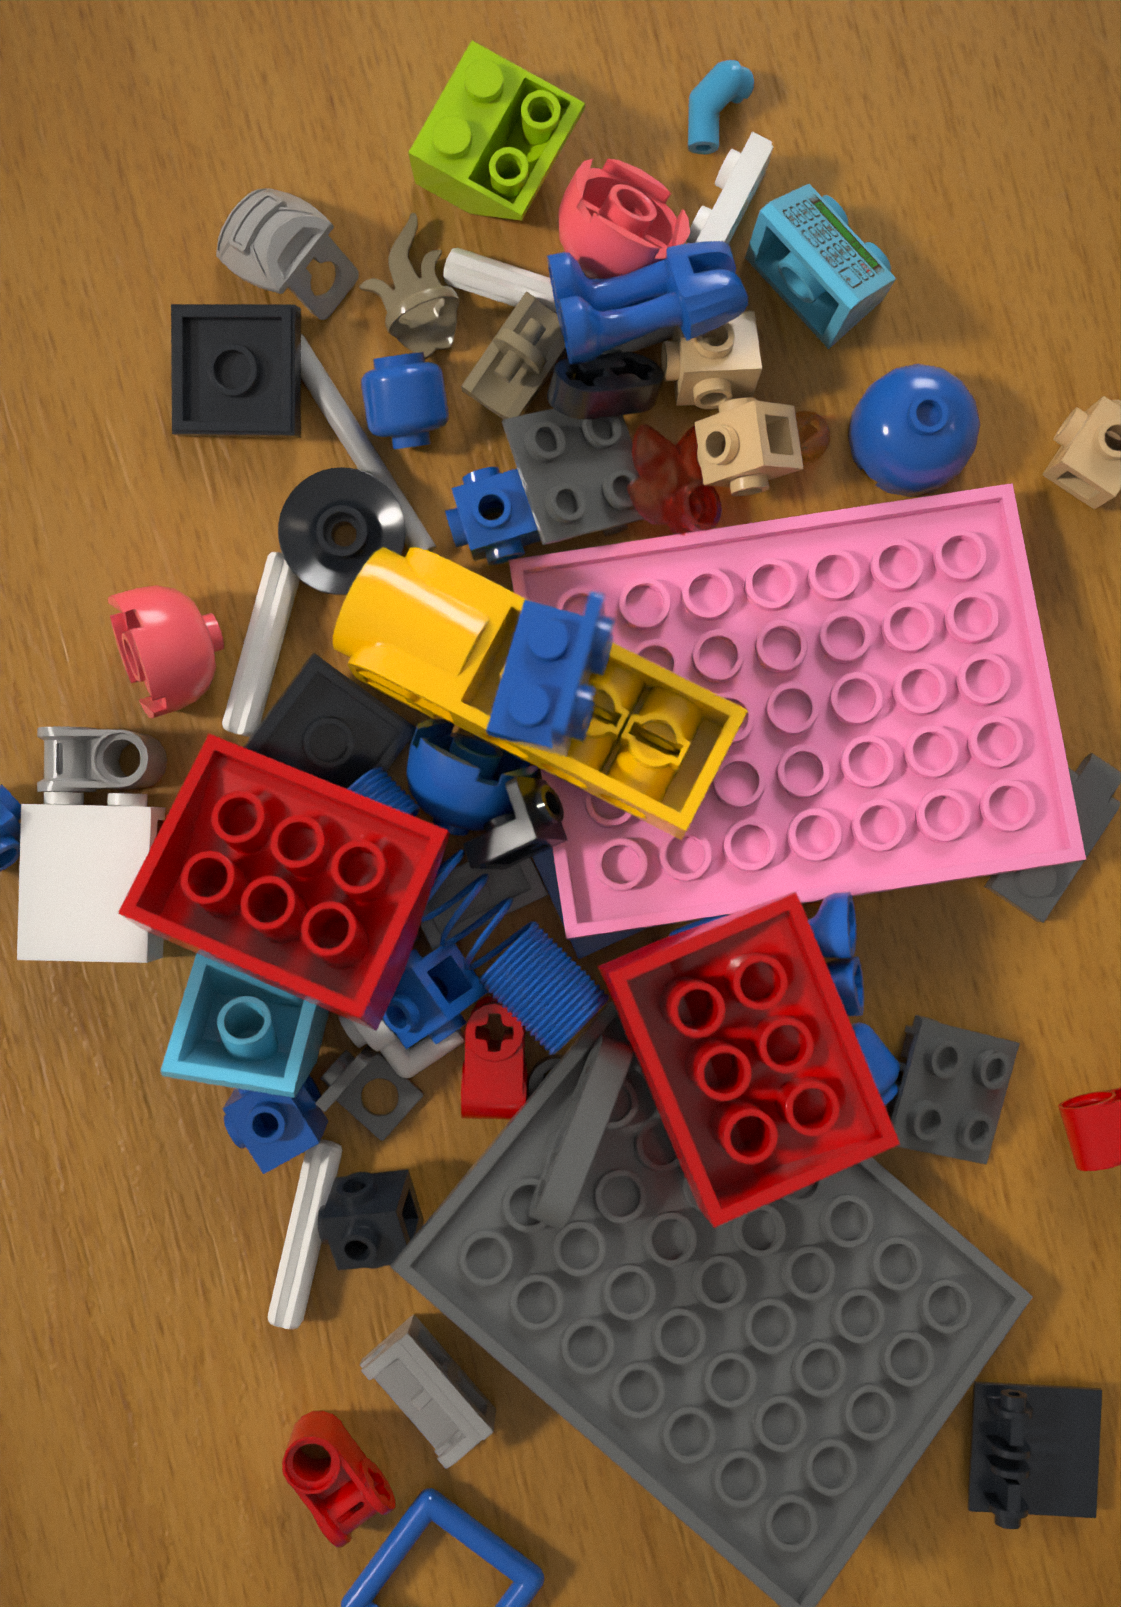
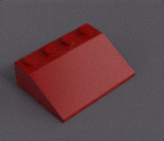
M208 734L118 914L151 934L377 1031L405 971L450 833L439 826Z
M797 892L788 893L663 938L598 966L697 1206L714 1228L900 1144Z

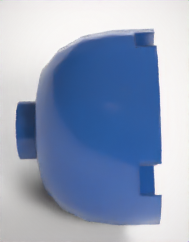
M919 363L895 368L872 383L852 411L848 431L852 459L860 471L864 469L871 479L878 482L876 486L886 493L914 497L936 492L962 472L976 449L980 429L976 400L962 380L943 368Z
M428 719L417 724L409 749L406 776L409 792L421 809L433 817V824L448 830L450 834L464 836L469 833V830H484V824L494 818L515 813L505 783L517 776L536 778L539 767L535 765L530 766L529 762L476 735L471 737L460 733H453L455 725L445 719Z

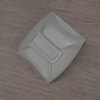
M264 188L254 190L246 195L233 208L218 237L216 256L235 275L256 287L283 294L288 287L303 305L321 320L327 319L333 313L359 277L357 268L328 236L334 228L333 224L308 202L283 191ZM312 259L319 263L330 261L335 267L336 276L331 289L320 296L313 294L310 284L312 275L306 269Z

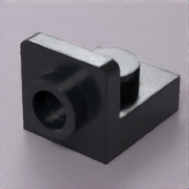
M517 776L505 783L515 813L502 815L488 821L483 826L485 834L463 844L471 869L505 870L568 841L561 822L564 818L562 803L557 793L545 780Z

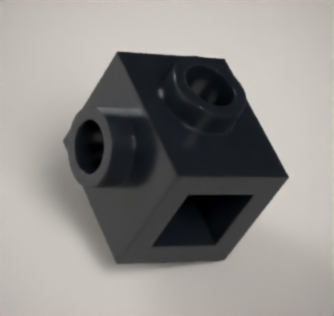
M408 1169L379 1173L356 1172L348 1176L335 1177L326 1205L320 1207L317 1220L320 1239L323 1244H329L338 1270L376 1269L391 1265L422 1228L424 1222Z

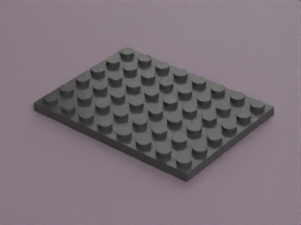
M610 999L390 1267L780 1607H816L1033 1296L872 1157L714 1228L697 1206L634 1052L568 1222L560 1230L529 1217V1209L534 1192L594 1043L601 1034H604L630 1045L613 1001Z

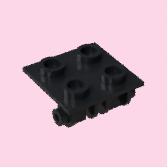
M974 1381L967 1509L973 1512H991L995 1514V1524L1005 1529H1019L1021 1527V1519L1028 1515L1096 1518L1102 1389Z

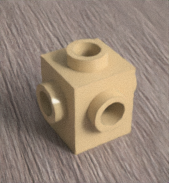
M754 311L744 312L719 328L686 341L682 330L675 326L672 341H664L662 343L661 367L664 372L663 380L673 381L676 406L696 405L702 409H716L719 404L728 400L745 397L753 398L762 371Z
M1103 396L1086 411L1076 407L1066 418L1053 439L1061 447L1042 474L1093 509L1116 497L1121 489V400L1111 401Z
M751 397L737 398L719 404L718 414L694 422L698 443L697 458L702 470L703 484L706 486L730 487L732 496H748L769 490L768 480L803 469L795 408L793 405L757 401Z

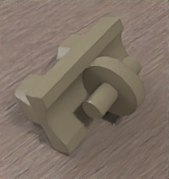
M526 291L462 384V391L502 419L523 415L554 371L555 365L566 353L564 337L560 330L557 314Z

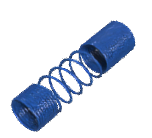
M382 767L371 769L347 789L414 817L417 816L420 810L419 804H415V800L411 799L410 795H406V791L401 790L402 787L397 785L396 781H392V777L388 776L387 772H383ZM465 850L457 851L439 866L436 876L439 874L440 876L433 884L428 902L463 858ZM482 874L446 903L423 916L421 922L438 916L469 893L441 933L440 945L449 946L470 934L497 913L468 953L464 962V969L473 970L478 968L513 943L481 976L479 984H484V989H488V993H493V998H498V1003H502V1008H507V1012H512V1017H516V1021L521 1022V1026H526V1031H531V1036H535V1041H540V1045H545V1050H549V1055H554L609 1000V994H604V989H600V985H595V980H590V975H586V971H581V966H576V961H571V957H567V952H562V947H558V943H553V938H548V933H544V929H539V924L536 921L529 922L485 956L470 964L484 941L513 904V898L507 897L466 929L446 940L454 924L488 881L489 874Z

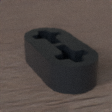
M632 352L601 354L592 361L570 365L568 358L560 360L555 365L547 399L555 410L576 419L590 420L643 413L655 406L664 379V372L653 360Z

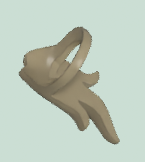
M411 213L407 224L396 239L388 257L389 269L395 289L392 290L384 281L376 278L364 281L359 288L363 291L373 292L382 299L387 311L385 326L388 333L397 338L403 346L413 353L424 352V359H428L436 349H451L454 342L457 309L460 300L457 293L450 286H441L435 274L436 263L442 254L441 249L433 250L424 256L421 264V278L415 273L409 261V252L418 229V218L415 213Z

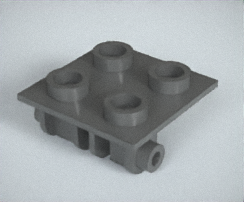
M549 409L507 418L502 421L543 545L602 530L604 536H611L628 529L627 524L657 516L623 415L588 420L571 418L555 409Z
M915 1015L912 1026L905 1025L904 1029L906 1037L900 1056L908 1060L907 1063L899 1062L900 1071L904 1072L902 1082L895 1081L899 1088V1093L886 1106V1111L900 1142L896 1147L987 1165L1020 1043L942 1024L940 1021Z

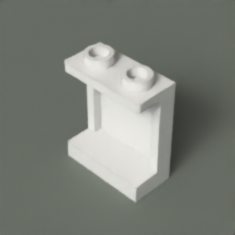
M44 792V804H21L17 960L148 963L163 958V938L141 929L119 915L118 911L157 836L158 820H165V808L147 807V794L108 793L107 806L84 805V793Z

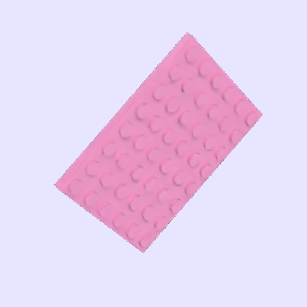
M1013 483L509 560L515 594L532 602L584 615L590 591L605 594L604 616L615 619L612 631L614 636L613 643L748 710L682 840L541 769L542 780H545L557 793L564 810V818L561 822L568 841L552 848L567 940L695 921L726 914L730 915L791 892H797L801 904L823 901L826 896L833 893L850 892L852 896H859L1086 860Z

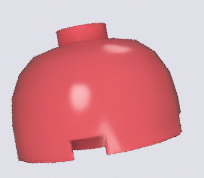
M593 159L584 161L575 172L563 195L559 207V240L565 251L571 253L578 261L586 277L591 279L621 276L666 259V249L668 247L684 244L690 235L689 218L684 209L681 210L676 218L673 211L665 204L671 192L662 183L643 170L620 160L607 159L602 169L590 168Z
M158 585L136 588L108 597V604L121 611V613L111 615L110 619L131 683L144 681L150 694L149 697L139 699L148 717L155 718L196 702L209 689L216 672L214 652L224 649L222 633L215 616L212 613L202 616L190 597L177 589Z

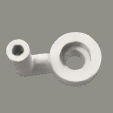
M339 1016L342 1027L358 1048L368 1044L376 1052L380 1051L396 1074L402 1078L415 1076L465 1042L463 1033L458 1029L436 1045L427 1036L411 1048L405 1049L394 1031L387 1026L384 1019H382L377 1031L343 1016Z

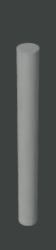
M301 334V379L358 470L378 478L397 498L405 518V544L408 549L420 548L432 552L436 548L432 538L307 340Z

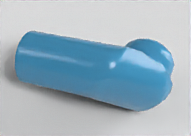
M726 60L717 63L691 91L688 105V150L695 154H711L719 149L720 112L730 101L738 104L743 101V98L748 99L754 88V76L751 70L741 66L739 61Z

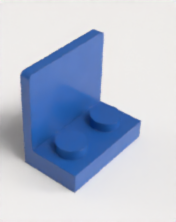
M591 590L584 615L524 599L486 732L489 736L565 757L568 755L572 739L581 742L585 741L595 706L593 701L595 687L587 686L591 673L604 675L614 639L612 631L615 619L604 616L605 594Z

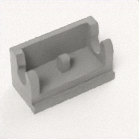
M414 1314L361 1360V1372L369 1381L374 1378L435 1448V1453L439 1456L437 1459L445 1469L458 1462L481 1440H485L494 1432L496 1408Z

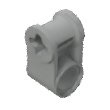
M53 726L37 728V737L44 740V779L37 782V792H97V789H143L157 783L165 773L167 765L165 749L151 735L121 729H96L90 727ZM133 743L140 752L141 760L136 772L128 777L121 770L119 759L123 749Z

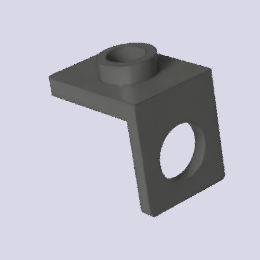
M367 1045L356 1058L349 1051L345 1050L320 1079L329 1088L315 1104L322 1111L326 1112L336 1100L378 1139L383 1141L423 1097L424 1092L409 1078L398 1076L384 1056ZM373 1079H386L395 1085L399 1100L393 1111L379 1115L370 1112L365 1107L362 1100V1092L365 1085Z

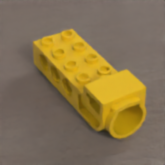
M382 547L371 556L352 584L342 605L332 639L334 650L350 657L347 666L357 680L435 719L437 715L680 840L683 839L748 712L747 709L612 643L604 675L591 673L587 686L595 687L593 698L595 706L585 741L581 742L572 739L567 757L489 736L486 732L525 598L444 557L424 549L410 548L404 558Z

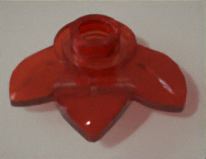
M643 424L638 427L632 445L634 467L640 477L631 481L627 487L635 509L651 524L667 525L674 535L680 534L685 536V533L707 531L714 528L720 520L722 505L715 487L703 484L702 470L697 458L698 443L695 425L685 432L675 446L648 424Z

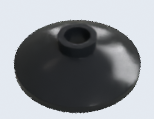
M338 467L319 471L304 479L294 488L286 499L280 513L278 539L287 565L300 580L320 592L345 596L348 595L352 584L363 566L376 551L385 547L402 556L406 540V524L397 498L382 481L358 469ZM345 525L354 527L356 529V539L351 545L339 546L335 543L334 535L338 528Z

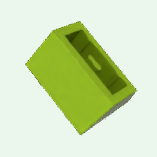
M471 40L408 152L415 184L469 214L522 221L585 110V103Z

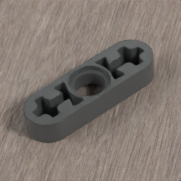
M601 1034L594 1043L534 1192L529 1209V1217L560 1230L568 1222L627 1074L633 1054V1048L630 1045L604 1034Z

